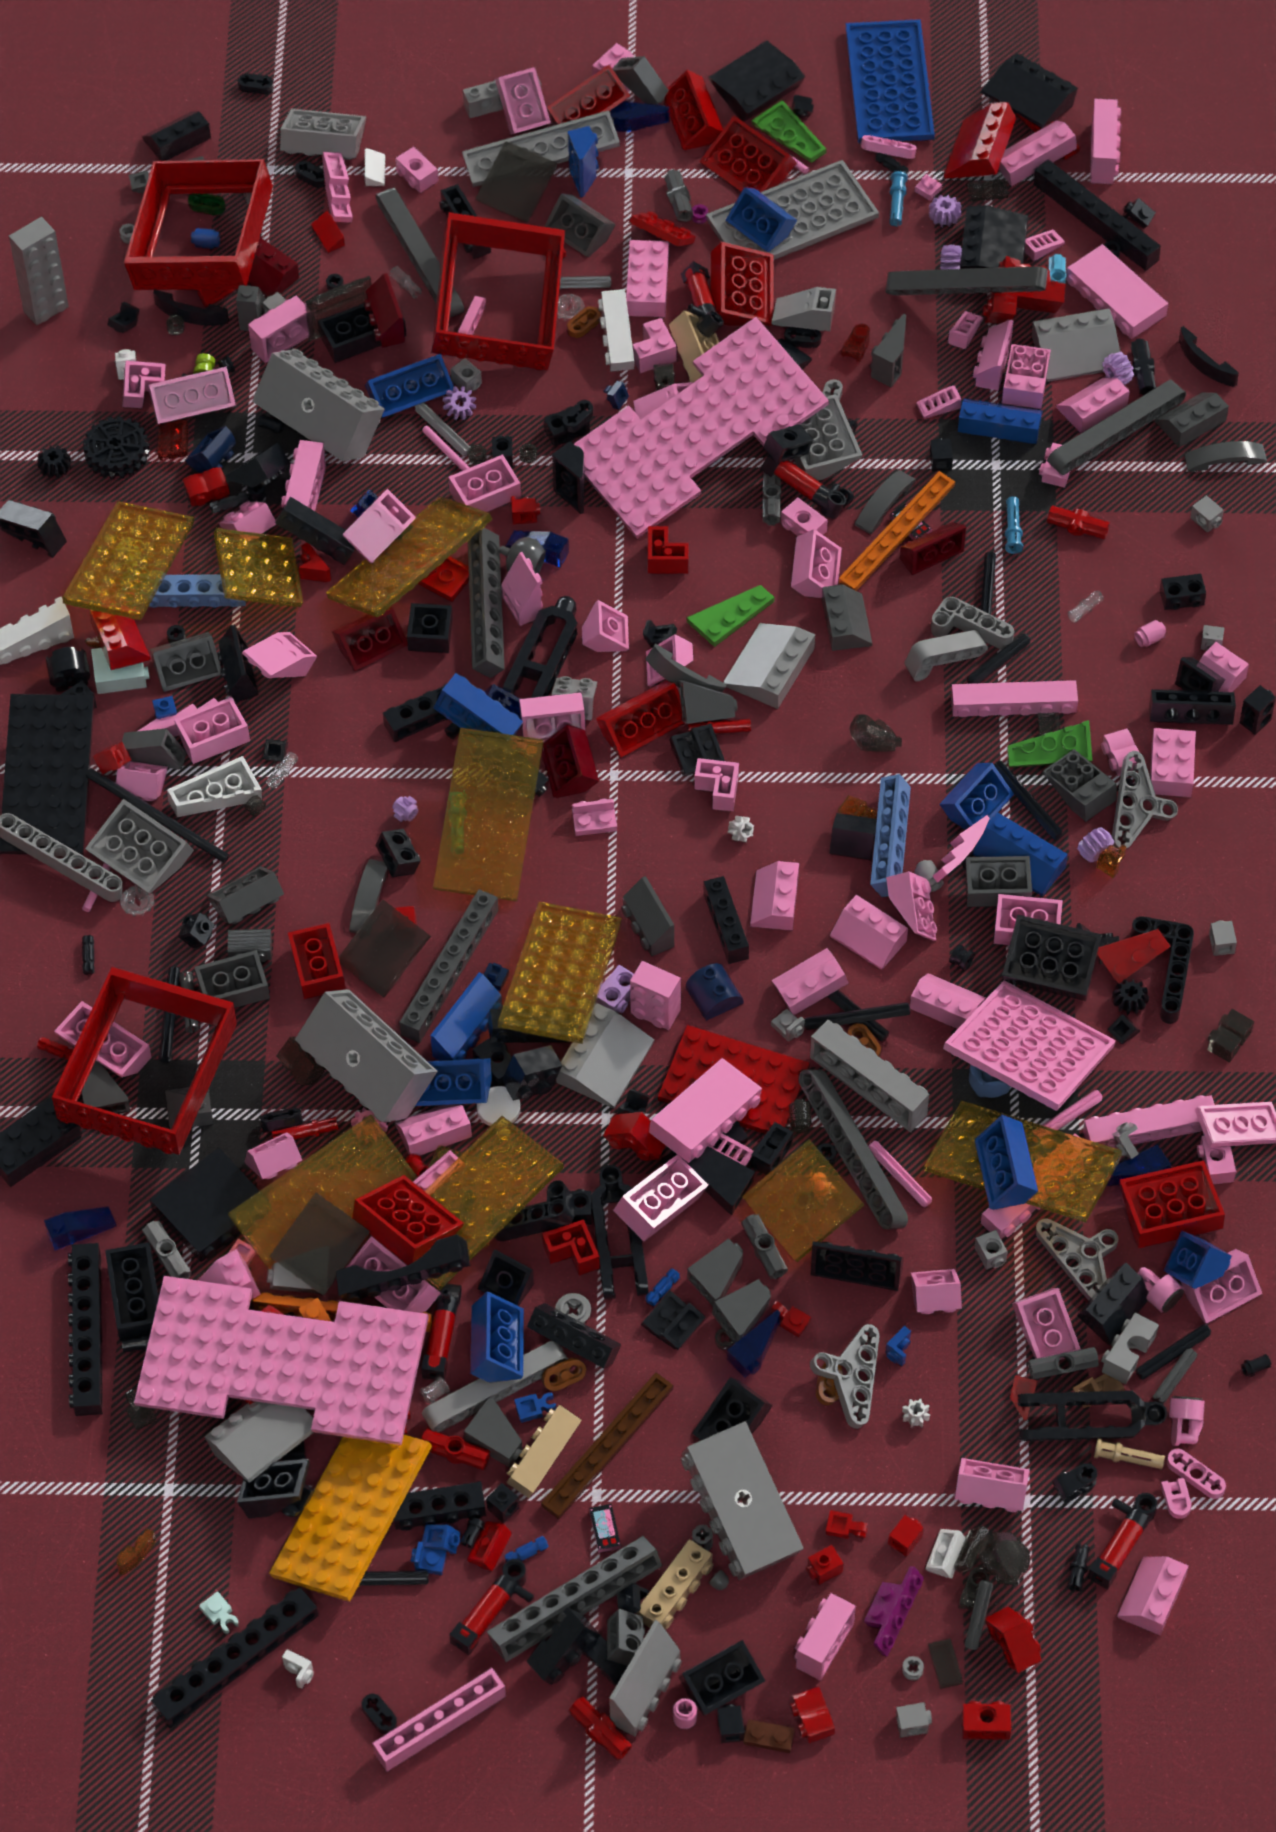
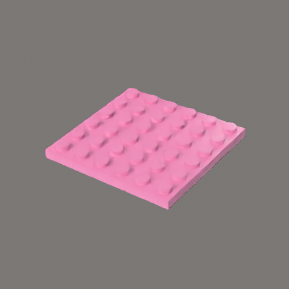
M1004 980L945 1042L943 1049L1057 1111L1112 1050L1116 1040Z

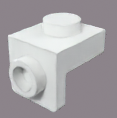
M124 349L119 351V353H115L119 380L124 379L125 362L136 361L135 351Z

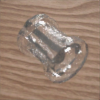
M437 1376L433 1383L426 1388L422 1387L420 1392L429 1404H432L444 1393L448 1394L450 1390L446 1382L440 1376Z

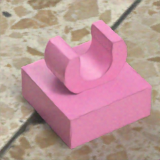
M928 174L915 186V192L929 201L942 190V184L936 179L929 177Z

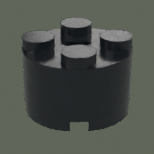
M64 647L53 651L50 658L48 656L45 658L49 682L56 688V691H66L68 687H72L80 681L88 685L90 670L85 650L76 651L75 647Z

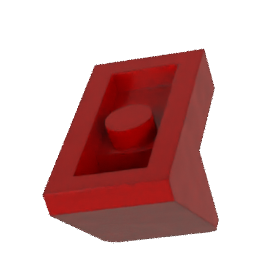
M306 542L301 545V559L304 564L298 568L300 578L330 582L329 567L309 543Z

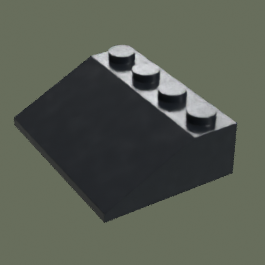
M766 40L709 76L708 79L738 119L745 122L798 88L806 76L792 59Z
M1015 53L1005 60L981 89L980 93L997 103L1008 102L1013 112L1044 128L1073 107L1078 87L1058 77L1055 73L1044 69L1039 64L1028 60L1023 55Z
M988 205L967 206L960 269L998 268L999 263L1004 260L1005 256L1021 261L1020 264H1023L1028 215Z
M1017 915L1002 974V981L1005 980L1011 984L1086 1001L1102 934Z
M813 1241L811 1276L898 1291L904 1257H899L896 1254L877 1253L874 1250L855 1249L852 1246L833 1245L830 1242L821 1243Z

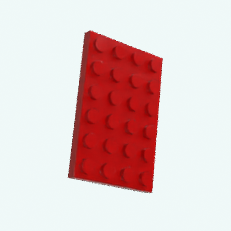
M687 1025L659 1092L658 1101L670 1104L723 1058L762 1088L760 1103L756 1108L748 1110L741 1121L737 1120L742 1127L764 1134L768 1132L774 1122L786 1128L801 1090L799 1075L803 1070H809L810 1063Z

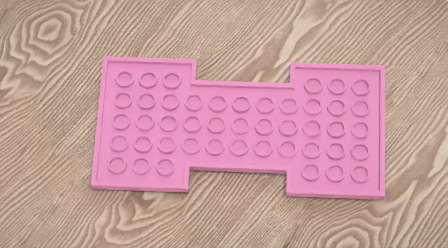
M757 317L693 360V365L702 374V377L647 416L640 419L632 408L627 406L574 443L575 446H579L584 452L585 478L637 539L648 532V526H657L701 495L700 488L691 478L749 437L754 435L764 447L767 435L770 432L802 424L829 405V400Z
M164 1276L134 1400L135 1406L224 1419L228 1398L315 1410L311 1427L312 1432L402 1445L428 1322V1314L339 1301L335 1322L249 1310L253 1293L251 1288Z

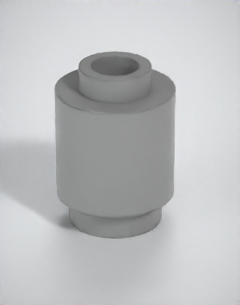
M923 860L916 865L915 874L929 881L931 892L937 891L944 884L943 879L937 883L933 878V875L939 871L933 861Z

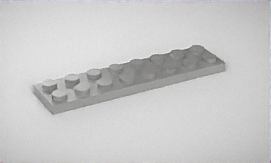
M601 112L463 151L462 155L472 186L477 187L568 161L567 131L590 126L592 133H596L598 152L619 147L620 142L610 112Z

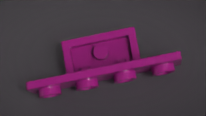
M909 1567L901 1585L887 1582L881 1583L864 1619L867 1626L881 1628L874 1641V1646L882 1656L889 1655L896 1637L904 1624V1620L913 1605L918 1590L922 1586L924 1578L915 1567Z

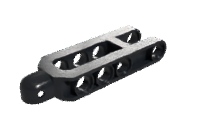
M560 597L555 606H550L538 612L503 685L502 698L512 700L515 691L519 689L524 678L538 682L531 698L549 696L578 635L577 621L574 617L576 614V602L572 597ZM557 617L564 619L566 625L547 664L543 665L530 661L535 656L538 643L542 642V635L546 627L554 624Z
M607 1165L601 1169L600 1186L591 1194L604 1300L615 1299L612 1268L633 1266L637 1296L649 1294L642 1239L629 1226L631 1254L610 1257L603 1207L607 1203L619 1202L626 1193L633 1189L623 1183L621 1171L614 1165Z
M1134 1391L1018 1394L1019 1407L1056 1406L1057 1427H1040L1039 1429L1020 1428V1441L1133 1438L1144 1426L1160 1425L1167 1418V1409L1162 1403L1144 1402ZM1126 1404L1131 1408V1423L1128 1427H1114V1425L1101 1428H1091V1426L1084 1428L1066 1427L1065 1406Z

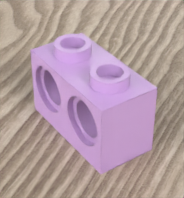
M618 965L593 994L594 1006L598 1003L617 1013H623L630 1001V980L634 974Z

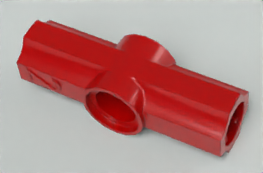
M1052 505L1047 517V523L1067 528L1068 532L1075 536L1087 534L1105 540L1110 527V522L1090 517L1089 513L1083 509L1070 511Z
M426 1429L421 1440L430 1442L432 1448L429 1452L446 1457L451 1463H463L484 1471L489 1462L490 1450L464 1442L459 1436L449 1437ZM454 1447L460 1448L457 1452L450 1451Z
M584 1696L578 1698L569 1708V1713L585 1728V1732L596 1744H601L617 1761L628 1754L632 1744L616 1729L613 1721L605 1713H600Z

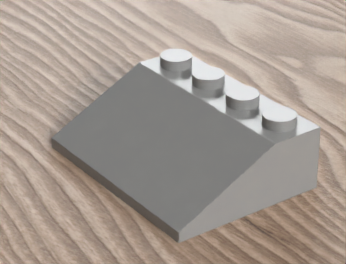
M291 109L281 127L280 151H285L289 154L299 152L308 156L322 155L323 152L342 153L343 159L346 160L356 158L360 149L366 116Z
M1110 308L1033 321L1032 339L1035 347L1051 349L1046 382L1101 373L1104 369L1102 366L1104 358L1112 353L1120 352L1115 323Z
M837 394L827 396L829 405L800 424L812 437L813 443L808 455L794 458L799 468L817 481L829 477L862 458L861 450Z
M759 623L723 683L727 685V688L778 709L815 649V634L795 626Z
M125 799L120 802L85 848L149 894L179 870L194 851L186 841Z
M596 1003L561 1061L563 1066L556 1078L557 1083L611 1108H615L652 1047L654 1039L616 1011Z
M254 1401L251 1405L247 1403L236 1413H233L227 1420L207 1434L205 1438L218 1459L246 1481L251 1482L269 1468L273 1462L278 1461L314 1433L311 1430L313 1417L303 1408Z
M657 1620L652 1624L609 1698L610 1719L617 1728L634 1737L639 1730L643 1731L648 1722L646 1717L650 1711H655L660 1700L658 1697L661 1691L665 1692L671 1682L669 1678L672 1672L676 1673L682 1663L679 1648Z

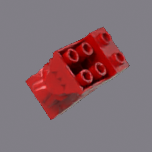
M1005 256L1004 260L999 263L998 268L1032 266L1030 264H1020V260ZM1048 270L1046 290L992 293V297L988 298L987 304H984L983 316H986L985 323L1001 324L1012 320L1016 315V308L1057 313L1064 303L1066 283L1051 281L1050 271Z

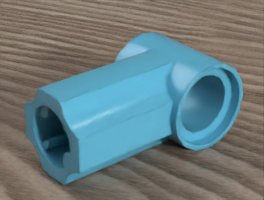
M1054 254L1052 257H1049L1048 270L1050 271L1051 281L1066 283V258L1061 254Z

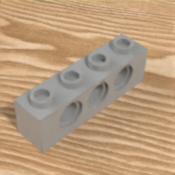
M495 81L463 89L464 107L469 118L503 109Z

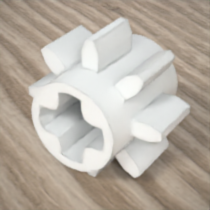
M735 816V820L729 821L728 833L733 835L732 840L747 842V838L753 836L754 825L749 822V817Z
M910 1399L909 1406H903L902 1412L905 1414L903 1422L908 1421L911 1424V1428L918 1425L922 1428L923 1421H929L930 1414L927 1413L929 1405L924 1406L922 1399L918 1401Z

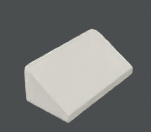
M365 148L366 186H385V154Z
M940 1529L925 1568L927 1571L946 1578H953L967 1542L966 1537L961 1531Z

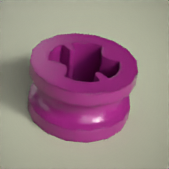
M701 204L693 206L692 221L697 224L705 223L707 221L706 214H708V208Z

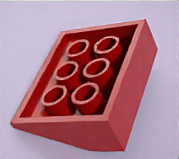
M1008 102L989 104L963 120L943 176L944 179L997 175L1016 120Z
M733 115L702 157L700 163L741 192L744 187L763 192L780 184L797 164V161Z
M725 242L719 243L711 251V295L716 312L724 321L723 325L744 326L757 317L764 326H772L774 313V254Z
M1204 1160L1119 1180L1131 1230L1138 1248L1177 1240L1181 1231L1198 1235L1223 1229L1225 1213Z
M405 1175L355 1199L352 1220L406 1265H410L421 1258L437 1240L455 1235L464 1225L460 1219Z

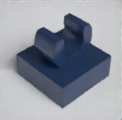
M616 381L613 386L607 385L603 390L604 393H607L608 397L606 399L610 401L613 409L619 410L629 397L624 382Z
M489 963L484 976L497 990L501 991L509 976V969L503 968L502 965L496 963Z

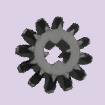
M50 445L49 449L43 448L42 453H38L37 466L43 476L47 475L49 479L52 476L59 478L60 474L66 476V471L70 470L71 457L66 448L61 449L59 445L53 448Z
M1134 978L1131 982L1124 979L1122 984L1117 983L1115 986V990L1112 993L1113 1004L1118 1006L1119 1012L1125 1010L1127 1016L1131 1011L1137 1015L1139 1010L1144 1011L1149 1001L1148 989L1143 987L1142 981L1135 983Z

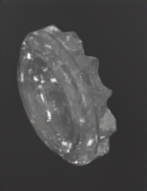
M564 294L559 296L558 318H563L565 321L572 319L584 309V302L577 295ZM571 304L572 308L566 311V308Z
M139 886L130 887L121 896V908H123L126 914H132L134 917L136 915L144 916V913L147 911L151 912V908L154 905L153 893H147ZM135 896L141 901L140 906L135 903Z

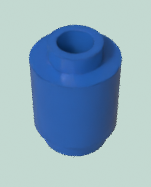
M196 228L195 232L191 233V243L194 244L195 248L214 249V247H219L220 232H216L215 229Z

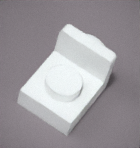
M287 1649L282 1656L284 1666L293 1674L299 1673L296 1683L297 1687L302 1689L304 1684H308L313 1677L312 1662Z

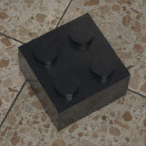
M411 603L407 632L408 651L449 653L453 624L452 605Z
M551 1045L513 1055L502 1078V1082L513 1101L528 1099L538 1094L544 1095L551 1091L563 1065Z

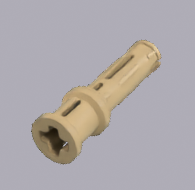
M1101 1438L1097 1439L1094 1458L1112 1459L1115 1463L1121 1460L1160 1470L1163 1468L1164 1455L1122 1447L1123 1444L1120 1442L1114 1444L1102 1441ZM1132 1455L1139 1456V1457H1144V1458H1148V1459H1151V1460L1149 1461V1460H1145V1459H1140V1458L1132 1457Z

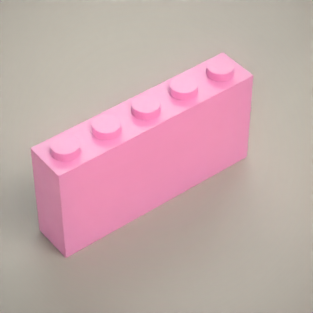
M1103 244L1067 268L1066 280L1069 285L1074 286L1097 310L1110 308L1115 325L1120 328L1123 334H1126L1131 339L1167 316L1168 303Z
M721 1058L651 1119L649 1133L689 1163L695 1157L699 1158L706 1147L714 1145L723 1132L727 1133L737 1120L741 1121L748 1110L758 1106L761 1101L762 1088Z

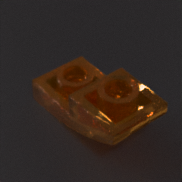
M848 795L838 809V813L877 819V810L869 808L866 801Z
M145 1529L143 1535L138 1536L135 1548L127 1545L124 1552L121 1551L116 1560L119 1574L125 1575L148 1555L156 1542L154 1531Z

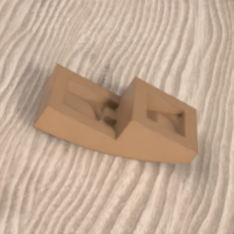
M1106 1374L1095 1380L1092 1377L1073 1387L1074 1392L1125 1391L1120 1381ZM1082 1405V1406L1085 1408V1407H1089V1406H1092V1405Z

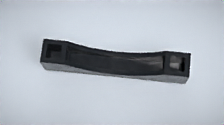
M458 1234L439 1239L421 1258L410 1265L396 1270L372 1271L357 1265L337 1270L339 1296L347 1302L356 1303L368 1296L376 1297L388 1290H399L401 1286L419 1284L422 1280L439 1278L442 1274L448 1272H459L463 1268L470 1266L467 1241Z

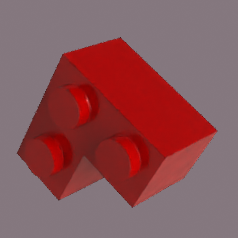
M648 526V574H688L689 543H668V526Z
M642 1112L614 1115L603 1134V1137L609 1142L611 1147L615 1149L631 1148L644 1161L659 1159L666 1146L649 1133L651 1120Z
M584 1219L542 1233L543 1247L550 1264L571 1257L579 1276L600 1269L599 1255Z
M1009 1606L985 1618L991 1638L1001 1645L1009 1667L1019 1673L1042 1661L1039 1653L1041 1647L1033 1637L1032 1632L1034 1628L1028 1618H1023L1018 1611L1015 1612Z

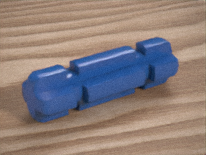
M673 1268L666 1273L667 1276H663L654 1286L653 1291L646 1295L645 1301L649 1305L655 1306L659 1302V1298H662L673 1286L672 1284L678 1281L680 1278L678 1271Z
M540 1536L535 1539V1542L530 1541L516 1548V1552L510 1551L504 1555L505 1561L507 1562L511 1559L523 1561L537 1554L538 1550L541 1552L547 1549L548 1542L544 1536Z

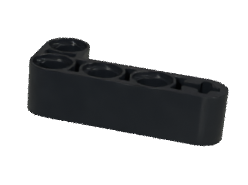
M556 1180L547 1187L546 1202L492 1214L486 1220L485 1225L494 1238L500 1242L554 1230L572 1223L574 1219V1197L563 1181Z

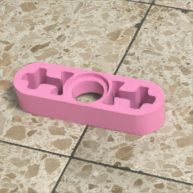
M864 135L861 141V148L909 159L915 158L917 147L909 143Z
M474 297L458 333L473 335L484 312L486 298Z
M1174 1449L1169 1453L1167 1465L1171 1471L1184 1478L1185 1481L1209 1498L1218 1499L1224 1495L1226 1483L1222 1477L1182 1449ZM1174 1458H1182L1181 1462H1178L1177 1464L1174 1463ZM1198 1469L1202 1472L1203 1476L1195 1479L1190 1475V1471ZM1211 1485H1219V1490H1211Z

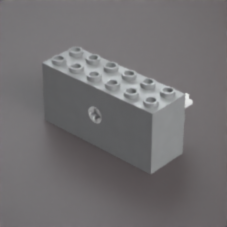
M297 349L282 350L281 352L271 354L252 400L253 403L312 442L324 443V450L341 461L363 458L385 410L378 405V401L364 396L361 390L352 388L346 380L335 377L332 371L323 369L318 365V362L306 358Z
M349 989L325 992L295 1038L303 1051L310 1053L315 1058L317 1064L325 1067L330 1072L329 1074L332 1078L339 1080L344 1085L345 1090L354 1094L359 1099L360 1104L369 1108L374 1113V1117L381 1122L407 1119L438 1072Z
M746 1421L690 1445L683 1451L682 1458H680L685 1471L689 1470L692 1479H690L694 1491H698L702 1498L700 1505L704 1513L708 1512L712 1520L709 1521L713 1533L718 1534L721 1540L719 1547L723 1555L728 1556L731 1562L728 1566L734 1577L737 1576L738 1580H741L793 1557L804 1549Z

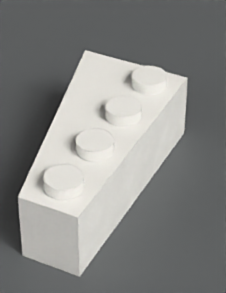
M625 289L602 291L601 299H598V308L602 312V317H600L601 329H604L605 335H603V345L607 347L608 353H605L606 365H610V371L634 369V354Z
M61 596L55 599L56 603L47 607L45 604L38 608L39 612L34 615H24L17 624L9 623L0 628V665L29 656L34 652L48 649L56 644L65 643L74 638L70 614Z
M243 756L167 789L168 802L177 817L262 801V789Z

